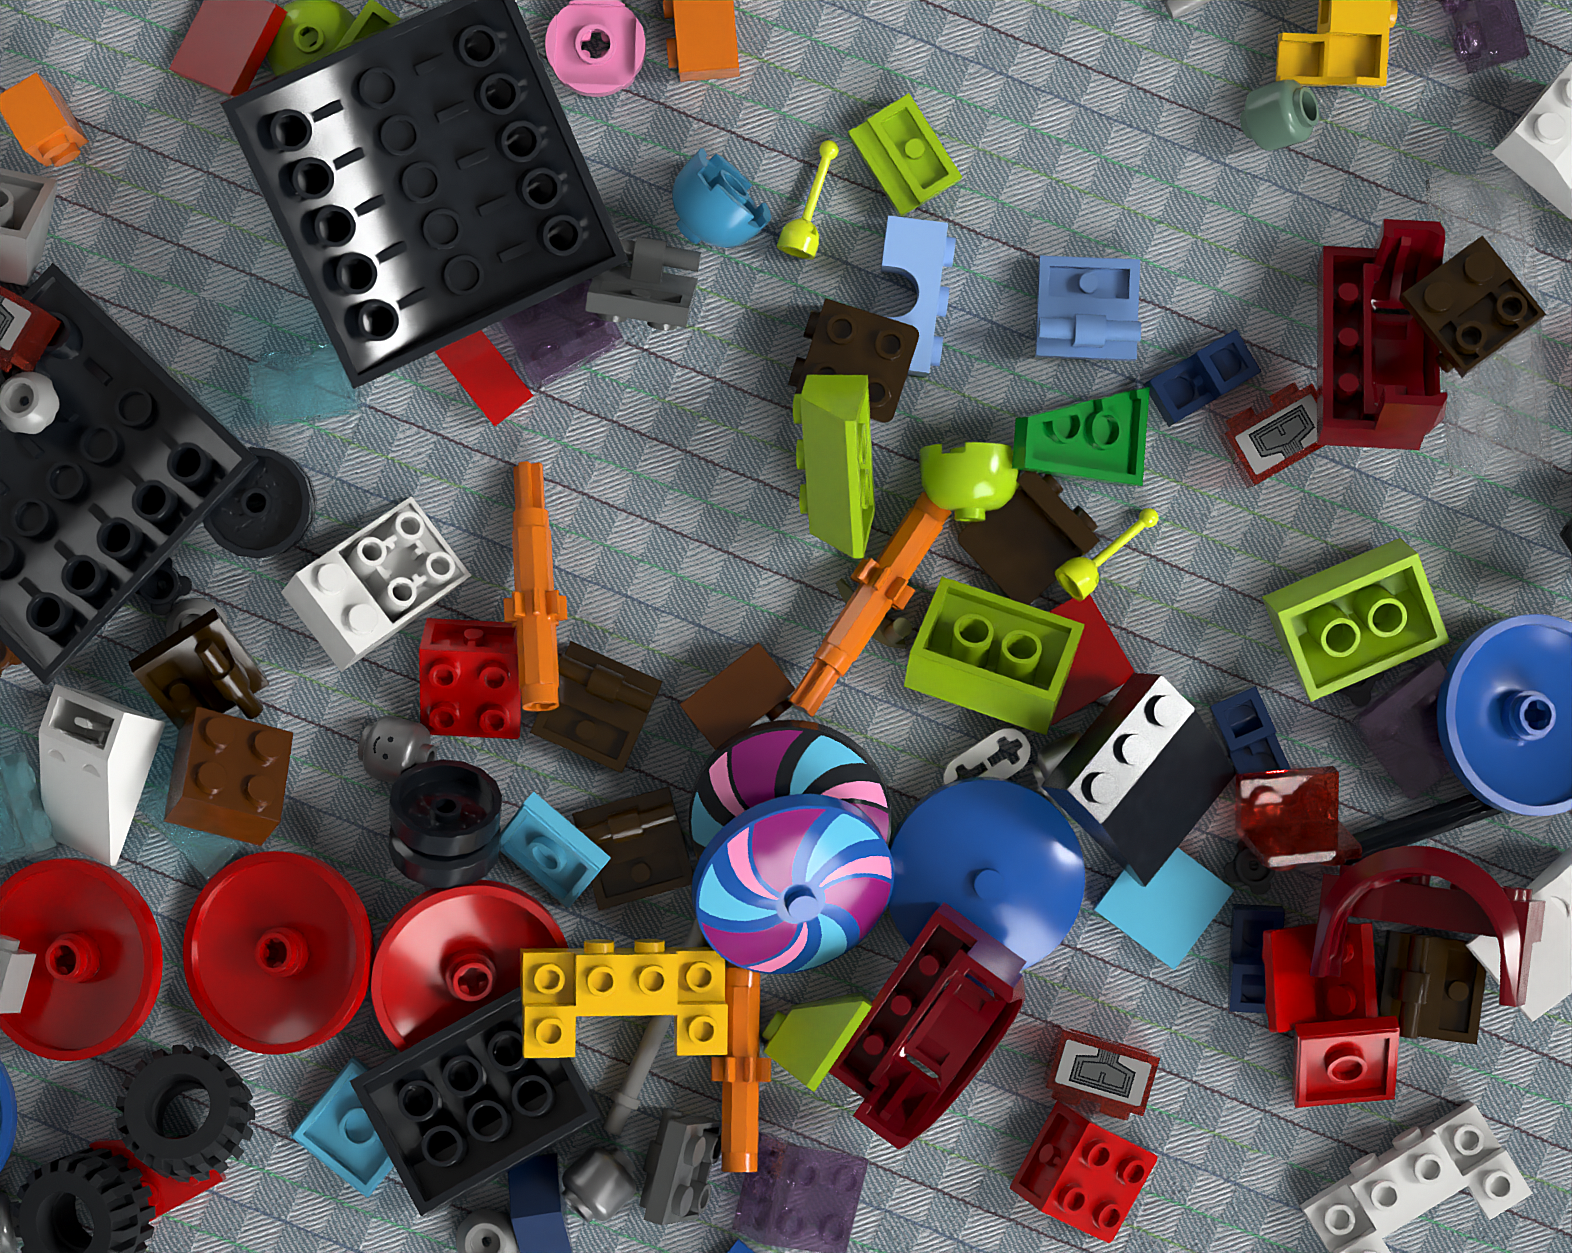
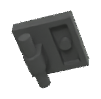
M637 236L636 241L619 238L628 260L632 261V267L619 265L595 276L588 290L585 311L597 313V317L609 322H624L627 318L647 321L648 326L658 330L671 331L677 329V326L686 328L696 297L698 278L663 273L664 266L698 272L701 252L667 246V241L639 236Z
M667 1107L663 1108L656 1140H650L643 1171L647 1172L639 1203L640 1207L646 1208L643 1220L658 1225H668L698 1219L699 1214L705 1211L711 1196V1185L707 1184L712 1164L718 1161L721 1155L720 1131L722 1121L706 1116L682 1118V1111Z

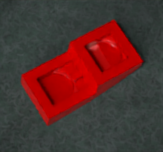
M482 330L435 351L494 427L534 396Z

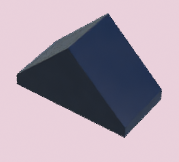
M558 1153L538 1155L508 1172L511 1222L520 1253H572L565 1200L561 1196L563 1185Z

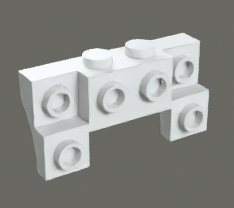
M1467 1101L1422 1130H1419L1416 1126L1402 1132L1392 1140L1394 1147L1377 1157L1375 1153H1370L1358 1159L1349 1167L1351 1174L1299 1206L1329 1253H1391L1382 1238L1465 1187L1468 1188L1483 1214L1489 1220L1533 1193L1508 1152L1499 1144L1477 1106L1471 1101Z

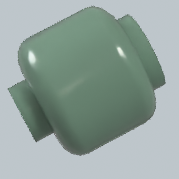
M1293 79L1281 80L1255 88L1249 93L1245 102V110L1240 115V123L1247 138L1253 139L1265 151H1274L1305 142L1311 136L1314 126L1318 123L1319 108L1315 95L1308 87H1303Z

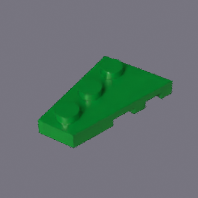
M1150 387L1135 388L1017 417L1015 419L1012 469L1128 487L1143 486Z

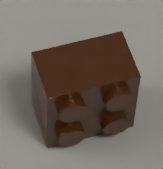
M196 707L178 732L164 822L262 846L281 822L294 732Z

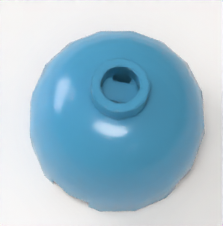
M700 148L679 172L673 185V206L680 218L676 225L680 232L695 244L702 240L712 247L733 248L742 245L753 238L770 221L772 216L766 203H761L758 207L755 205L747 192L753 185L732 164L717 153L708 160L706 159L708 156L704 148Z

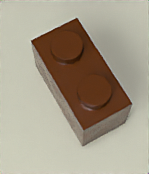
M758 642L682 702L680 706L716 750L726 740L749 728L762 716L765 715L769 721H774L793 705L788 700L790 698L789 695L795 691V687Z

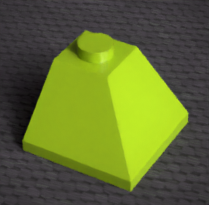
M862 992L791 1005L785 1015L777 1010L761 1036L768 1040L764 1046V1053L802 1084L815 1092L871 1009L870 998Z

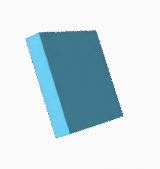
M535 792L521 805L502 830L500 836V851L568 908H570L611 859L609 855Z
M1177 847L1146 887L1140 886L1122 869L1093 909L1175 970L1234 892V889Z
M354 1055L293 1130L290 1137L366 1198H369L394 1165L350 1083V1080L371 1069Z

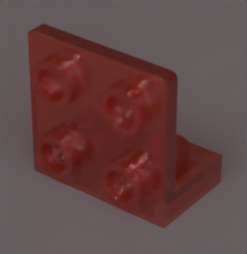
M1333 765L1236 774L1235 831L1263 866L1273 870L1286 871L1294 869L1297 864L1317 862L1325 866H1338L1344 864L1346 859L1362 857V846L1338 819L1339 772Z

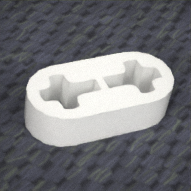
M1001 728L994 731L946 765L943 773L944 785L956 780L958 775L955 768L961 764L969 770L982 762L987 770L976 777L1009 778L1021 770L1029 760L1030 744L1027 737L1022 732L1013 728ZM1004 736L1008 742L1016 739L1019 741L1021 747L1015 752L1018 757L1015 763L1011 764L1007 759H1002L991 766L987 758L1000 749L996 742L999 738Z

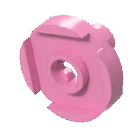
M619 0L570 1L569 5L561 9L559 14L555 15L549 23L545 39L548 62L560 83L578 94L589 97L612 95L619 90L631 86L635 76L643 66L646 55L645 35L637 17ZM592 33H601L603 42L610 43L609 50L603 51L600 58H591L589 51L582 50V42L591 41Z

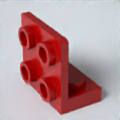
M426 618L419 647L420 723L429 730L430 735L518 739L521 733V690L519 686L517 628H512V623Z
M1347 922L1341 977L1330 975L1325 976V978L1309 976L1317 923L1263 932L1262 959L1265 965L1266 980L1265 1010L1268 1015V1029L1270 1032L1295 1030V1024L1378 1017L1372 922Z
M1057 1100L1009 1188L1039 1211L1104 1242L1111 1243L1156 1164L1158 1157L1151 1151L1097 1125L1074 1108Z

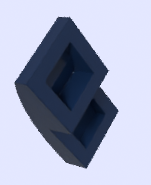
M1237 329L1143 385L1144 387H1150L1149 395L1166 424L1170 427L1262 371Z
M1256 686L1209 707L1248 802L1295 782L1296 778L1275 735L1277 732Z
M1232 904L1228 975L1229 1012L1267 1014L1265 1010V965L1262 959L1263 932L1284 928L1285 911L1283 906Z

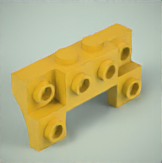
M1319 0L1317 34L1284 32L1278 34L1275 82L1293 79L1302 86L1380 88L1386 86L1389 31L1396 23L1398 13L1397 0Z
M591 939L584 941V948L520 949L522 1055L524 1058L575 1057L576 1016L674 1015V1053L677 1056L727 1055L728 1004L725 1002V959L712 947H665V941L661 939L634 940V948H614L613 940Z

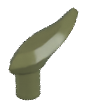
M841 578L835 584L843 601L847 604L855 591ZM886 614L872 637L888 647L906 649L904 638L910 635L912 625L906 618L901 617L892 621Z

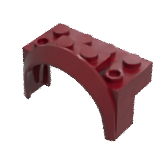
M1383 219L1374 248L1323 246L1317 264V445L1419 450L1425 435L1429 434L1444 419L1448 394L1447 392L1440 393V367L1435 359L1440 354V350L1411 314L1398 315L1373 312L1377 308L1406 309L1399 300L1402 293L1443 264L1445 230L1441 222Z
M1415 845L1379 851L1362 859L1355 865H1340L1339 873H1323L1314 952L1309 976L1325 978V976L1329 975L1341 977L1348 916L1496 937L1500 948L1499 1005L1512 1007L1525 1005L1532 944L1541 942L1546 901L1532 899L1533 889L1504 885L1501 887L1488 872L1475 862L1445 849ZM1431 876L1449 881L1450 887L1430 885Z
M945 902L932 915L871 1003V1009L828 1071L864 1098V1101L853 1117L898 1150L909 1145L924 1134L956 1101L1004 1038L1020 1012L1026 997L1024 978L1019 972L1027 961ZM951 980L948 986L941 994V996L939 997V999L932 1007V1009L929 1011L927 1016L924 1018L922 1023L919 1025L917 1030L914 1032L912 1037L907 1042L908 1036L913 1031L915 1026L918 1024V1022L925 1014L927 1009L930 1007V1005L937 997L941 989L944 987L947 981ZM906 1053L922 1063L938 1077L931 1078L907 1060Z

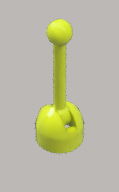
M832 140L824 141L819 147L821 160L802 218L795 219L784 226L776 246L782 252L797 258L813 260L819 246V233L811 219L830 162L839 153L837 143Z
M1152 508L1143 509L1139 514V520L1092 560L1086 557H1074L1066 561L1055 571L1056 578L1062 588L1075 600H1084L1094 591L1099 583L1097 568L1142 529L1155 526L1159 519L1158 513Z

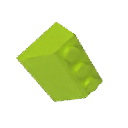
M807 375L802 393L794 394L793 398L794 424H802L803 439L797 440L796 464L797 469L805 470L806 484H801L799 492L800 513L808 514L810 534L852 558H864L875 514L868 375Z
M1401 538L1262 596L1277 639L1310 702L1450 643L1419 554Z
M942 576L910 651L904 687L1047 735L1061 699L1085 624Z

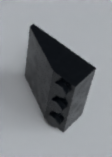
M1133 673L1043 782L1041 787L1140 886L1146 887L1237 773L1196 709L1163 675Z

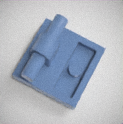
M1040 255L1038 261L1035 357L1135 361L1137 359V342L1141 340V321H1138L1140 259Z

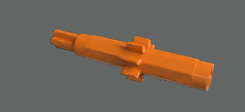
M528 461L519 462L518 466L513 467L515 511L512 514V546L515 591L512 592V597L503 598L504 622L512 623V628H517L519 686L522 696V708L527 711L539 712L559 707L556 627L559 626V621L568 620L566 596H559V590H554L551 530L549 529V512L545 509L543 465L540 462L531 464Z
M922 492L914 505L908 510L877 559L873 560L869 557L866 560L862 558L850 576V579L859 585L822 640L821 646L813 656L814 662L788 700L800 712H804L810 717L815 715L838 678L844 677L851 664L856 661L889 609L891 608L894 611L900 609L903 611L915 593V590L907 585L908 580L952 513V511L941 509L928 498L926 492Z
M729 961L728 968H725V1002L728 1004L727 1055L711 1057V1081H722L721 1171L758 1172L759 1082H771V1058H760L761 973L743 969Z

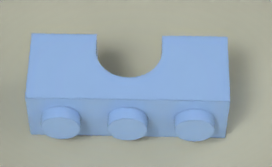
M888 215L880 272L895 273L906 277L916 290L917 302L914 308L907 314L900 317L887 318L917 328L919 339L907 375L927 378L930 366H940L943 337L934 336L936 316L946 317L950 287L940 286L943 266L952 267L956 238L947 236L948 223Z

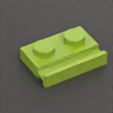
M910 93L874 114L867 121L856 128H852L847 133L899 217L906 216L907 213L925 204L960 182L963 178Z

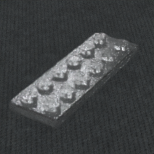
M1514 171L1428 178L1425 181L1428 221L1441 222L1445 230L1443 264L1483 235L1540 306L1530 185ZM1541 321L1463 378L1455 369L1449 373H1445L1441 369L1442 392H1447L1448 394L1444 419L1449 478L1553 469Z

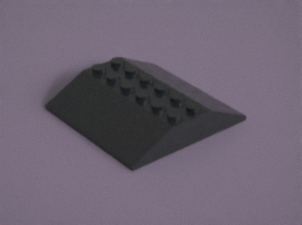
M515 0L444 1L307 61L220 103L353 389L629 261Z
M54 263L15 302L17 305L30 311L31 315L11 349L6 350L0 346V388L7 379L18 373L36 372L48 377L52 381L53 388L59 399V409L53 422L39 433H15L10 431L0 420V640L45 685H49L259 461L204 402ZM29 398L23 400V406L29 403Z

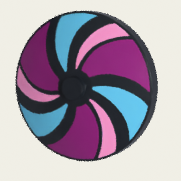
M776 720L749 727L721 744L709 756L696 777L690 797L688 818L689 835L694 853L699 861L700 856L712 838L727 823L744 811L768 800L795 794L825 795L844 800L856 806L873 820L888 846L892 818L891 802L885 780L876 763L860 745L831 727L804 720Z

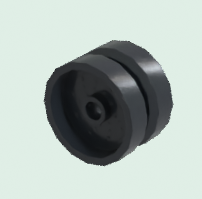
M248 447L259 461L204 518V528L219 546L237 556L268 558L287 553L304 540L315 521L317 497L312 479L299 462L280 451ZM254 493H260L266 499V506L259 513H255L248 508V498Z
M444 759L420 763L403 772L392 785L389 800V820L391 823L389 853L394 866L407 879L426 887L450 889L472 884L488 875L498 862L500 850L502 794L496 780L479 767L464 761Z

